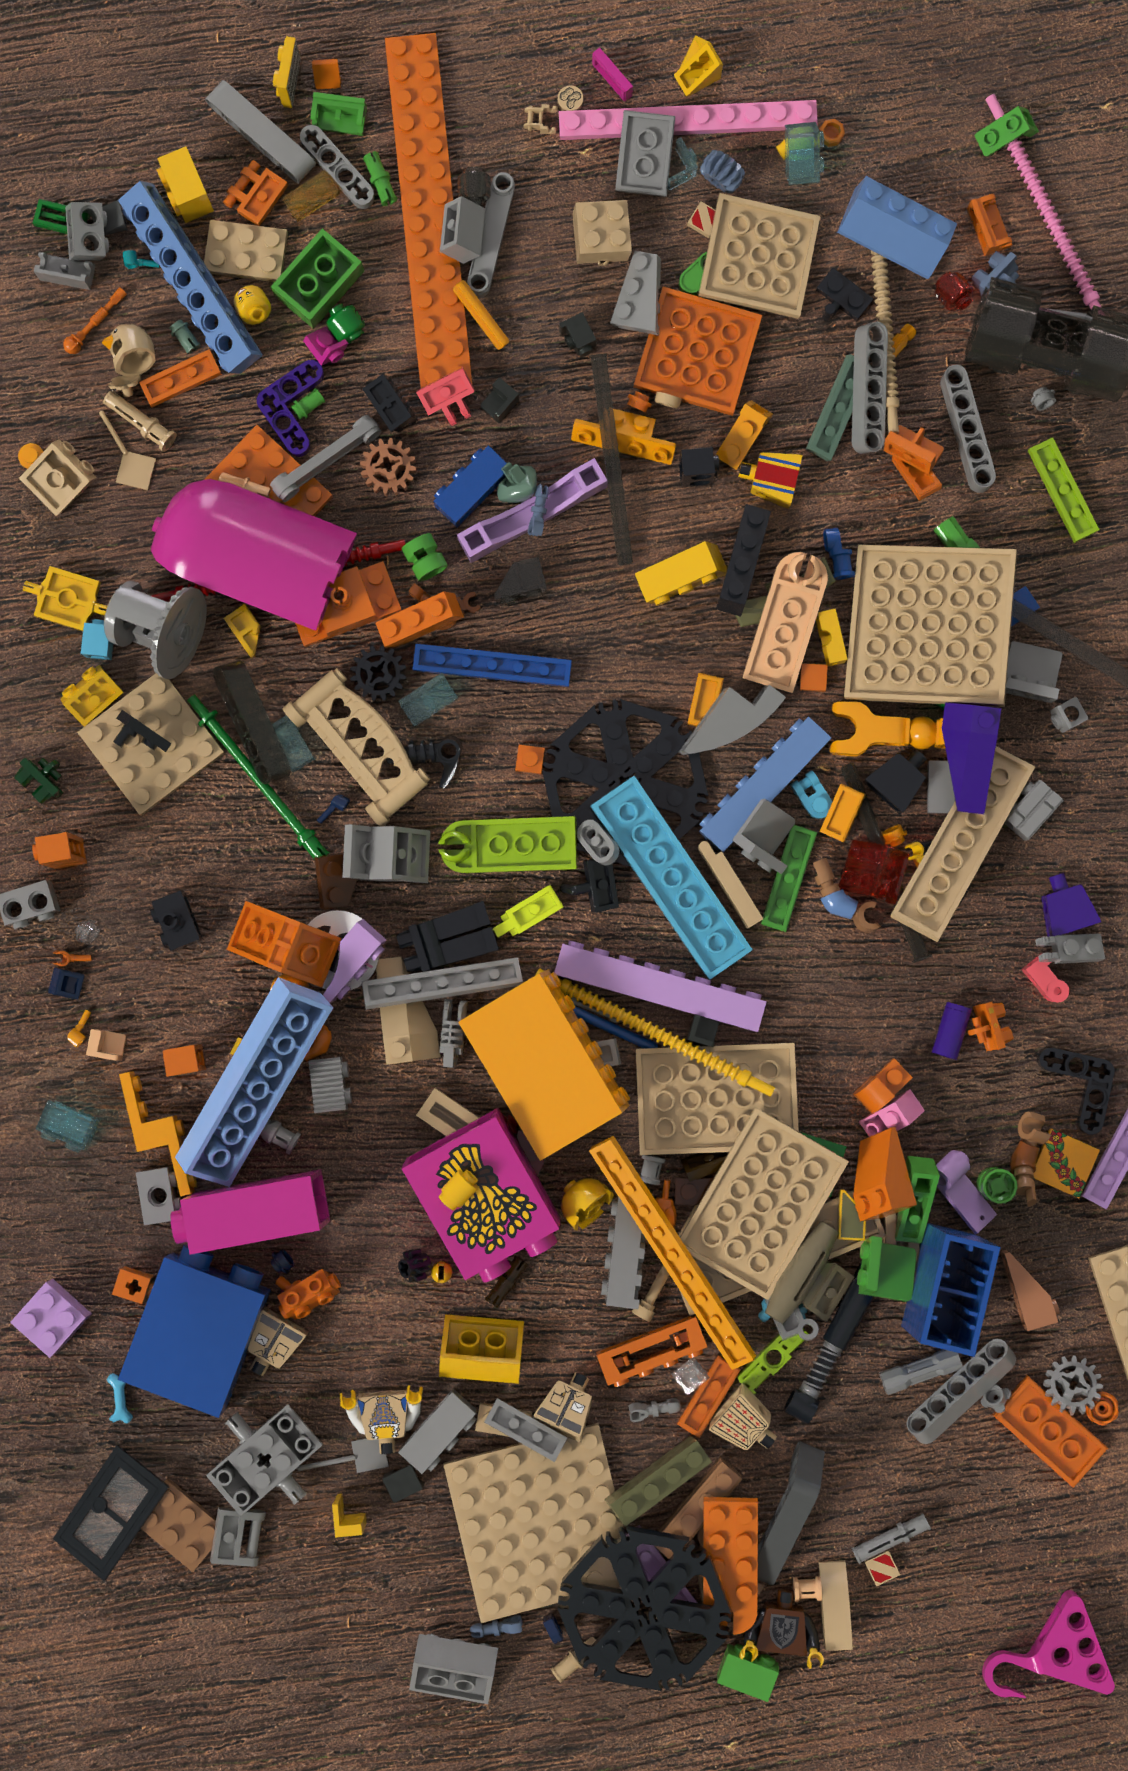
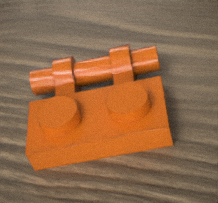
M252 160L248 167L242 169L240 172L241 177L234 186L231 185L227 190L228 195L223 203L227 207L232 208L236 201L241 202L237 212L256 226H260L289 185L287 181L268 168H265L261 176L258 175L256 172L261 166ZM249 182L254 183L247 195L243 193Z

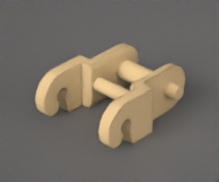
M542 104L541 108L529 106L524 109L528 113L527 123L523 125L525 129H528V131L540 130V134H555L557 132L555 127L549 129L548 126H543L542 124L544 113L558 112L557 106L550 108V105ZM533 114H539L538 123H533Z

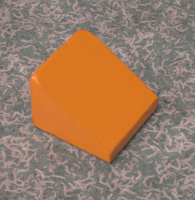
M338 59L312 61L316 89L341 87Z

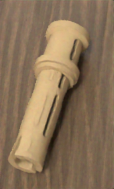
M114 390L109 391L104 397V405H107L138 428L143 438H149L159 445V449L162 452L167 451L172 446L177 433L173 430L169 431L159 424V420L156 417L149 418Z

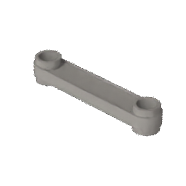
M506 172L498 173L492 180L485 207L481 255L472 260L467 284L478 298L485 297L490 291L515 191L514 179ZM501 182H506L510 185L505 190L497 187ZM480 280L485 283V286L481 289H475L472 284Z
M368 414L362 416L354 423L351 431L291 473L283 472L278 475L270 484L273 492L283 502L290 500L299 492L300 486L363 442L369 444L374 441L382 432L379 425Z

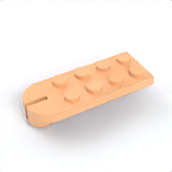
M794 552L788 554L778 563L744 669L743 679L763 685H771L773 688L793 693L828 581L826 567L817 557L810 555L803 577H800L799 573L807 553Z

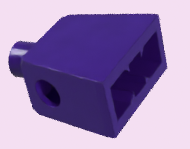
M1064 873L1049 877L1054 893L1042 896L1048 937L1063 935L1101 922L1081 884L1069 887Z

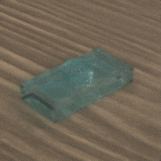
M287 715L266 727L293 773L315 760L298 728Z

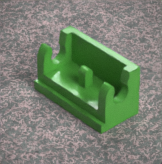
M313 92L312 125L319 127L322 131L363 136L367 112L364 98Z

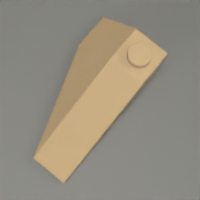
M402 957L378 960L376 967L377 979L410 974L407 972ZM423 1001L380 1007L386 1065L441 1057L438 1031Z

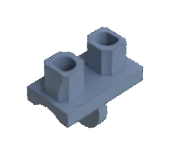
M996 251L988 261L989 267L994 270L988 274L980 269L972 276L973 285L980 290L981 299L988 302L996 292L999 295H1002L1005 291L1013 294L1018 289L1015 283L1019 277L1016 272L1018 266L1015 262L1017 256L1014 253L1010 252L1006 256Z

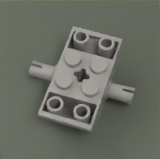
M289 1404L271 1416L257 1430H252L239 1415V1412H236L225 1422L239 1438V1445L206 1476L240 1516L246 1513L275 1486L280 1487L294 1505L307 1494L291 1475L299 1465L323 1444ZM261 1453L264 1456L267 1454L271 1456L269 1460L270 1463H268L267 1461L264 1462L261 1459Z

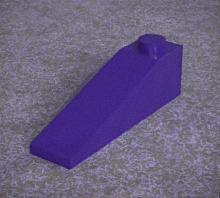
M945 702L941 729L957 811L983 815L985 813L1001 708Z

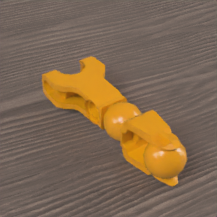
M836 702L832 704L833 714L837 717L850 719L856 730L850 739L836 740L830 745V753L833 755L858 757L872 745L908 746L910 744L918 749H928L934 745V748L946 749L941 729L943 718L933 721L929 717L920 716L910 721V718L874 715L861 702Z

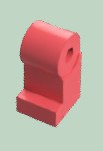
M1037 956L1021 969L1047 1001L1058 1003L1067 999L1069 987L1064 981L1058 980L1050 970L1048 965L1051 962H1039V957Z

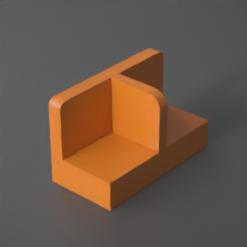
M899 425V434L892 431L888 433L885 438L883 451L930 474L944 452V447L925 438V429L922 427L915 433Z

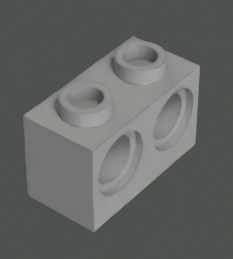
M70 202L65 207L69 260H102L109 251L108 238L104 237L107 214L102 209V203ZM82 213H88L92 217L93 223H85L82 219ZM84 239H89L93 242L94 251L86 249Z
M49 880L40 881L0 894V912L4 926H13L14 930L29 926L28 921L37 918L39 922L54 918V913L61 911L53 883ZM40 895H45L47 898V905L43 909H39L36 905V900ZM18 902L22 907V912L19 916L14 917L11 913V907Z

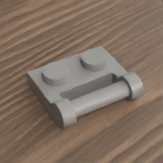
M218 1507L210 1562L223 1565L258 1566L259 1557L257 1556L261 1523L265 1520L266 1511L251 1509L240 1516L234 1508ZM245 1520H251L247 1552L245 1555H240Z

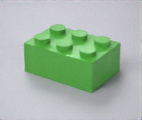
M322 228L273 283L271 289L278 300L314 329L363 274L364 268L362 261Z

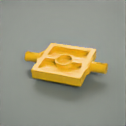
M49 566L46 578L41 585L28 581L24 583L26 585L23 586L24 592L37 595V606L34 612V616L83 631L84 623H89L93 613L105 616L106 611L104 610L107 609V605L97 603V595L101 582Z

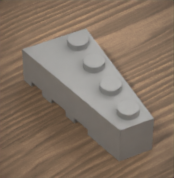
M618 1196L617 1200L612 1199L611 1215L615 1216L614 1226H609L607 1242H612L611 1253L606 1252L604 1268L609 1269L608 1279H603L601 1295H606V1306L639 1309L638 1291L642 1281L641 1266L645 1254V1236Z

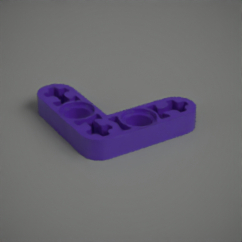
M315 360L303 362L266 387L257 396V405L287 450L295 457L305 456L309 452L310 441L287 406L322 382L324 371L319 362ZM311 367L312 370L318 369L316 371L317 376L315 378L311 376L303 379L306 385L302 386L297 375L300 374L301 378H304L308 375V368ZM288 381H294L298 385L297 391L293 394H287L283 391V386ZM265 397L275 398L273 404L278 410L275 414L268 405L263 406L265 404ZM286 416L291 420V424L287 429L281 430L276 426V422L280 417ZM293 432L299 441L304 440L301 450L297 447L292 448L294 442L289 435Z

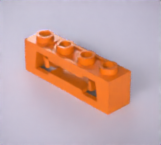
M694 1314L596 1352V1356L607 1385L614 1384V1387H618L628 1383L629 1377L637 1374L639 1377L652 1374L654 1372L653 1368L663 1365L664 1368L679 1363L678 1358L686 1355L689 1358L699 1356L704 1353L703 1349L707 1348V1344ZM683 1329H686V1331H684V1332H681V1333H679V1334L676 1333V1332H678V1331H681V1330H683ZM676 1333L673 1337L677 1346L689 1341L686 1345L675 1349L674 1346L633 1361L634 1365L619 1369L620 1367L630 1365L627 1353H624L626 1351L632 1354L670 1339L669 1335ZM621 1353H624V1354H622L621 1356H619V1357H617V1358H613V1357L616 1356V1355H619V1354H621Z

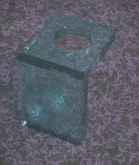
M681 137L676 140L675 149L686 169L669 178V190L697 176V157L692 148L686 147Z

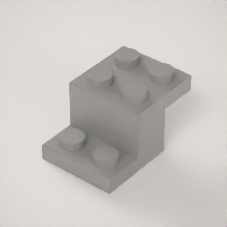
M353 824L345 825L342 878L428 883L430 831L397 826L369 827Z

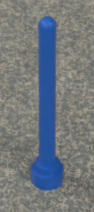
M577 1006L573 1010L578 1019L582 1018L586 1023L641 1048H658L657 1043Z

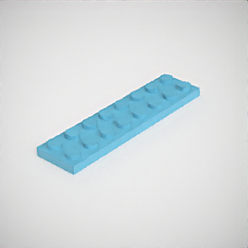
M632 776L590 805L708 980L752 951V948L635 776Z

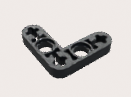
M1046 1047L1042 1049L1037 1055V1062L1043 1070L1086 1080L1077 1125L1085 1134L1094 1135L1099 1133L1104 1125L1115 1073L1113 1064L1105 1059L1057 1048ZM1050 1052H1053L1052 1057L1063 1059V1054H1065L1063 1071L1060 1070L1062 1064L1051 1063L1050 1067H1048L1047 1061L1043 1060L1044 1055L1047 1056ZM1075 1057L1079 1058L1083 1064L1082 1069L1077 1073L1069 1069V1062ZM1088 1060L1092 1061L1090 1064L1092 1067H1101L1104 1064V1069L1108 1070L1107 1075H1102L1100 1079L1099 1073L1088 1071ZM1094 1089L1102 1092L1103 1099L1099 1104H1092L1089 1100V1094ZM1087 1106L1100 1109L1099 1113H1093V1120L1097 1121L1096 1126H1091L1090 1130H1088V1125L1084 1124V1120L1089 1119L1091 1116V1111H1086Z

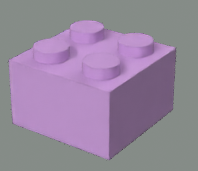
M54 1279L45 1282L10 1323L51 1358L60 1351L92 1313Z

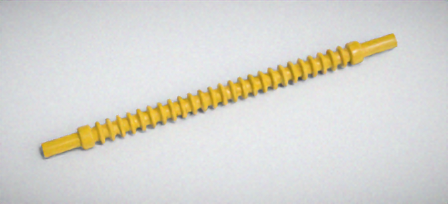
M539 968L536 975L545 970ZM567 978L560 979L562 983L560 989L564 996L569 994L571 999L573 997L576 998V1002L581 1000L583 1005L589 1004L590 1009L595 1007L596 1012H603V1016L609 1014L610 1019L614 1017L616 1022L622 1021L623 1026L628 1024L630 1029L636 1028L637 1033L642 1031L643 1036L650 1035L651 1040L656 1038L657 1043L662 1041L663 1046H670V1050L676 1048L677 1053L683 1052L684 1057L689 1055L690 1060L695 1058L698 1064L703 1062L704 1067L709 1065L711 1070L717 1069L718 1074L723 1072L724 1077L730 1076L731 1081H734V1079L738 1080L737 1083L743 1087L748 1085L769 1097L772 1096L775 1087L752 1076V1072L746 1069L742 1071L740 1066L734 1067L733 1062L727 1064V1060H720L719 1055L714 1057L713 1052L708 1054L705 1048L700 1050L699 1045L694 1047L692 1042L686 1043L685 1038L680 1040L679 1035L672 1036L671 1031L666 1033L665 1028L661 1030L659 1025L653 1026L652 1021L647 1023L645 1018L639 1019L638 1014L633 1016L632 1011L625 1012L624 1007L619 1009L618 1004L613 1006L612 1001L605 1002L604 997L599 999L598 994L592 995V991L586 992L584 987L579 989L578 984L572 985V981Z

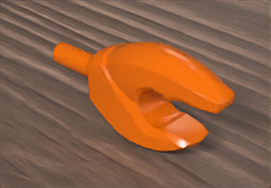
M664 1180L662 1197H656L655 1200L673 1228H675L677 1220L676 1208L673 1199L668 1198L671 1180Z

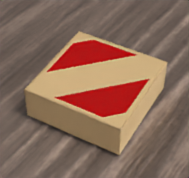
M700 201L687 226L710 238L715 209Z
M889 1550L864 1561L876 1587L900 1575Z

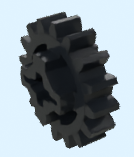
M371 645V652L367 653L362 649L361 654L363 657L361 659L354 657L357 667L352 666L350 670L356 673V675L352 676L350 680L351 682H358L354 688L356 692L364 690L362 693L364 699L372 695L373 702H376L378 697L387 702L386 695L390 694L395 698L394 690H403L400 681H406L407 677L401 674V672L407 670L406 665H399L403 660L401 655L393 657L395 654L393 648L387 653L384 645H381L379 651H376L375 647ZM375 657H381L380 660L376 662L368 661ZM391 663L394 664L396 669L395 678L389 672ZM381 668H383L382 672L384 674V677L382 678L378 676L375 679L373 671H379ZM362 670L368 675L366 684L363 683L361 678ZM382 685H387V686H389L388 688H386V689H384V690H379V691L376 690L378 686H382Z

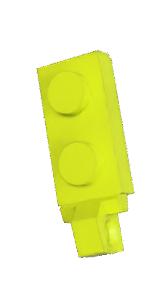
M548 885L505 911V914L500 916L503 922L492 930L497 938L508 932L513 937L564 908L552 886Z

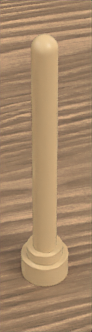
M695 1205L692 1209L687 1221L685 1222L679 1234V1237L681 1236L682 1232L687 1226L689 1220L691 1219L698 1205ZM662 1265L645 1299L640 1300L639 1309L632 1310V1313L648 1322L651 1321L655 1314L653 1312L655 1308L653 1304L670 1275L664 1265Z

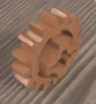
M389 438L388 444H384L382 439H379V446L377 447L370 444L371 452H363V456L367 460L360 462V466L366 469L361 472L362 478H368L365 482L367 487L374 484V493L377 494L382 489L385 496H388L389 490H393L394 494L398 495V488L400 487L406 491V482H414V478L410 473H417V468L411 466V464L416 462L415 456L408 457L411 454V449L408 447L403 450L402 441L394 445L392 438ZM389 451L396 452L401 456L395 457ZM380 454L377 463L372 464L374 458ZM386 463H390L392 471L387 472L385 468ZM405 470L403 476L397 481L399 473ZM381 477L387 480L388 483L380 482L376 478Z

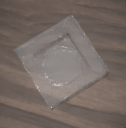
M694 1357L690 1358L671 1374L687 1396L710 1378Z

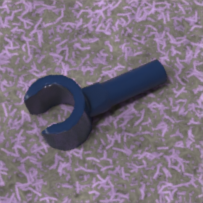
M343 795L334 796L328 808L317 818V821L322 824L336 808L343 812L348 806L350 799Z

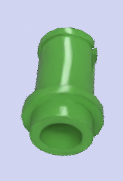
M315 388L297 402L295 400L291 409L299 420L303 417L306 419L308 418L307 414L322 403L324 404L325 400Z

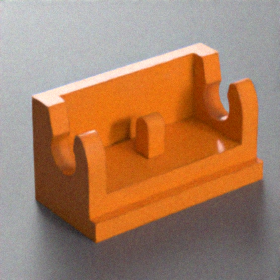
M994 194L973 199L967 207L984 256L1010 248L1013 245L997 208Z

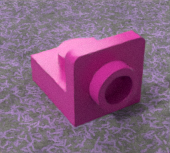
M326 326L306 335L303 340L321 366L330 361L332 363L338 362L345 355L344 350L349 344L346 339L337 342Z

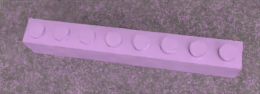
M569 940L568 945L562 944L555 968L557 976L687 1013L697 1014L750 1031H759L767 1002L761 1000L762 995L750 991H746V995L735 993L736 987L721 984L720 988L710 986L711 980L697 976L695 981L685 978L686 973L670 969L669 974L659 971L660 966L645 962L643 967L634 964V958L620 955L619 959L608 957L609 951L594 948L593 952L584 950V944Z

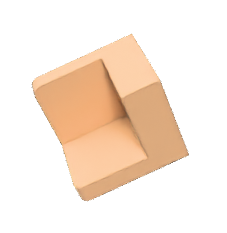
M91 1029L86 1055L122 1061L127 1036L116 1032Z

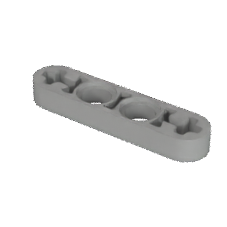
M315 125L305 126L300 133L303 148L357 208H369L375 199L371 185L319 127ZM307 135H316L317 142L321 147L317 149L313 141L308 142ZM331 151L335 153L336 159L334 162L327 164L322 161V155L325 152ZM345 170L353 174L352 180L347 183L341 182L338 178L339 174ZM356 184L362 193L367 192L368 199L360 198L358 200V193L354 189Z

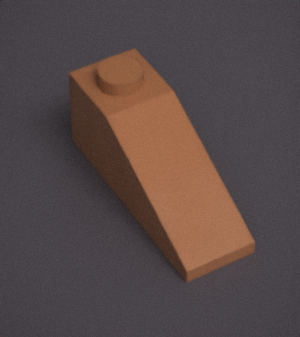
M1006 1250L1000 1251L1022 1328L1030 1331L1058 1323L1056 1315L1060 1314L1055 1298L1051 1299V1296L1010 1252Z

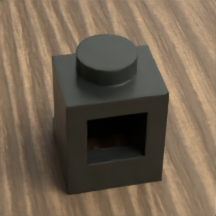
M583 312L559 323L560 334H567L564 336L565 342L570 350H575L577 356L582 358L594 351L596 338Z

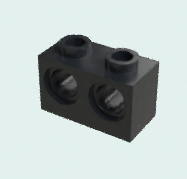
M713 447L681 450L679 458L681 488L712 485L713 479L718 476L719 457L718 455H713Z

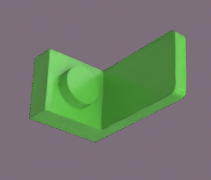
M1017 106L977 132L975 138L984 156L989 157L1020 136L1032 137L1039 131L1029 110Z

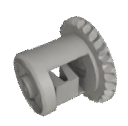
M127 581L114 592L107 606L104 617L106 638L109 642L121 647L135 642L150 648L152 651L150 656L152 660L151 665L155 673L165 679L175 678L189 665L203 636L207 614L204 594L197 588L184 587L182 590L177 591L176 595L171 596L170 602H166L147 595L143 592L138 582Z

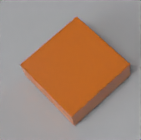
M802 663L799 691L826 692L828 665Z

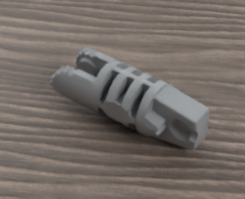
M444 1000L440 1053H444L443 1067L456 1068L458 1055H463L465 1033L458 1022L467 1016L468 1001H460L457 1021H451L452 1000Z

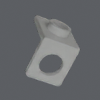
M1077 697L1050 710L1052 715L1051 721L1056 729H1060L1062 734L1088 720V716ZM1067 707L1077 709L1078 718L1075 721L1070 722L1064 712Z

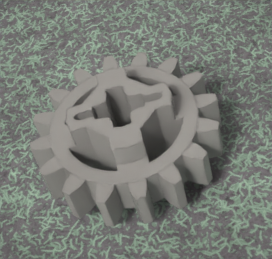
M1073 1355L1070 1362L1064 1356L1061 1358V1365L1054 1361L1052 1363L1054 1371L1047 1370L1045 1374L1050 1378L1044 1380L1043 1386L1050 1387L1045 1392V1396L1053 1397L1052 1406L1056 1404L1061 1405L1059 1411L1061 1413L1067 1408L1070 1415L1073 1416L1075 1410L1079 1409V1412L1083 1415L1086 1412L1085 1406L1092 1410L1095 1407L1092 1400L1099 1401L1101 1395L1096 1391H1102L1103 1385L1097 1383L1102 1376L1101 1374L1094 1375L1093 1371L1096 1366L1091 1365L1087 1367L1086 1358L1079 1363L1077 1362L1076 1355ZM1066 1369H1075V1371L1070 1373L1063 1372ZM1084 1374L1088 1377L1091 1387L1086 1383ZM1072 1381L1077 1382L1074 1390L1069 1388ZM1056 1386L1061 1388L1063 1397L1057 1392ZM1079 1397L1084 1399L1080 1402H1071L1072 1399Z

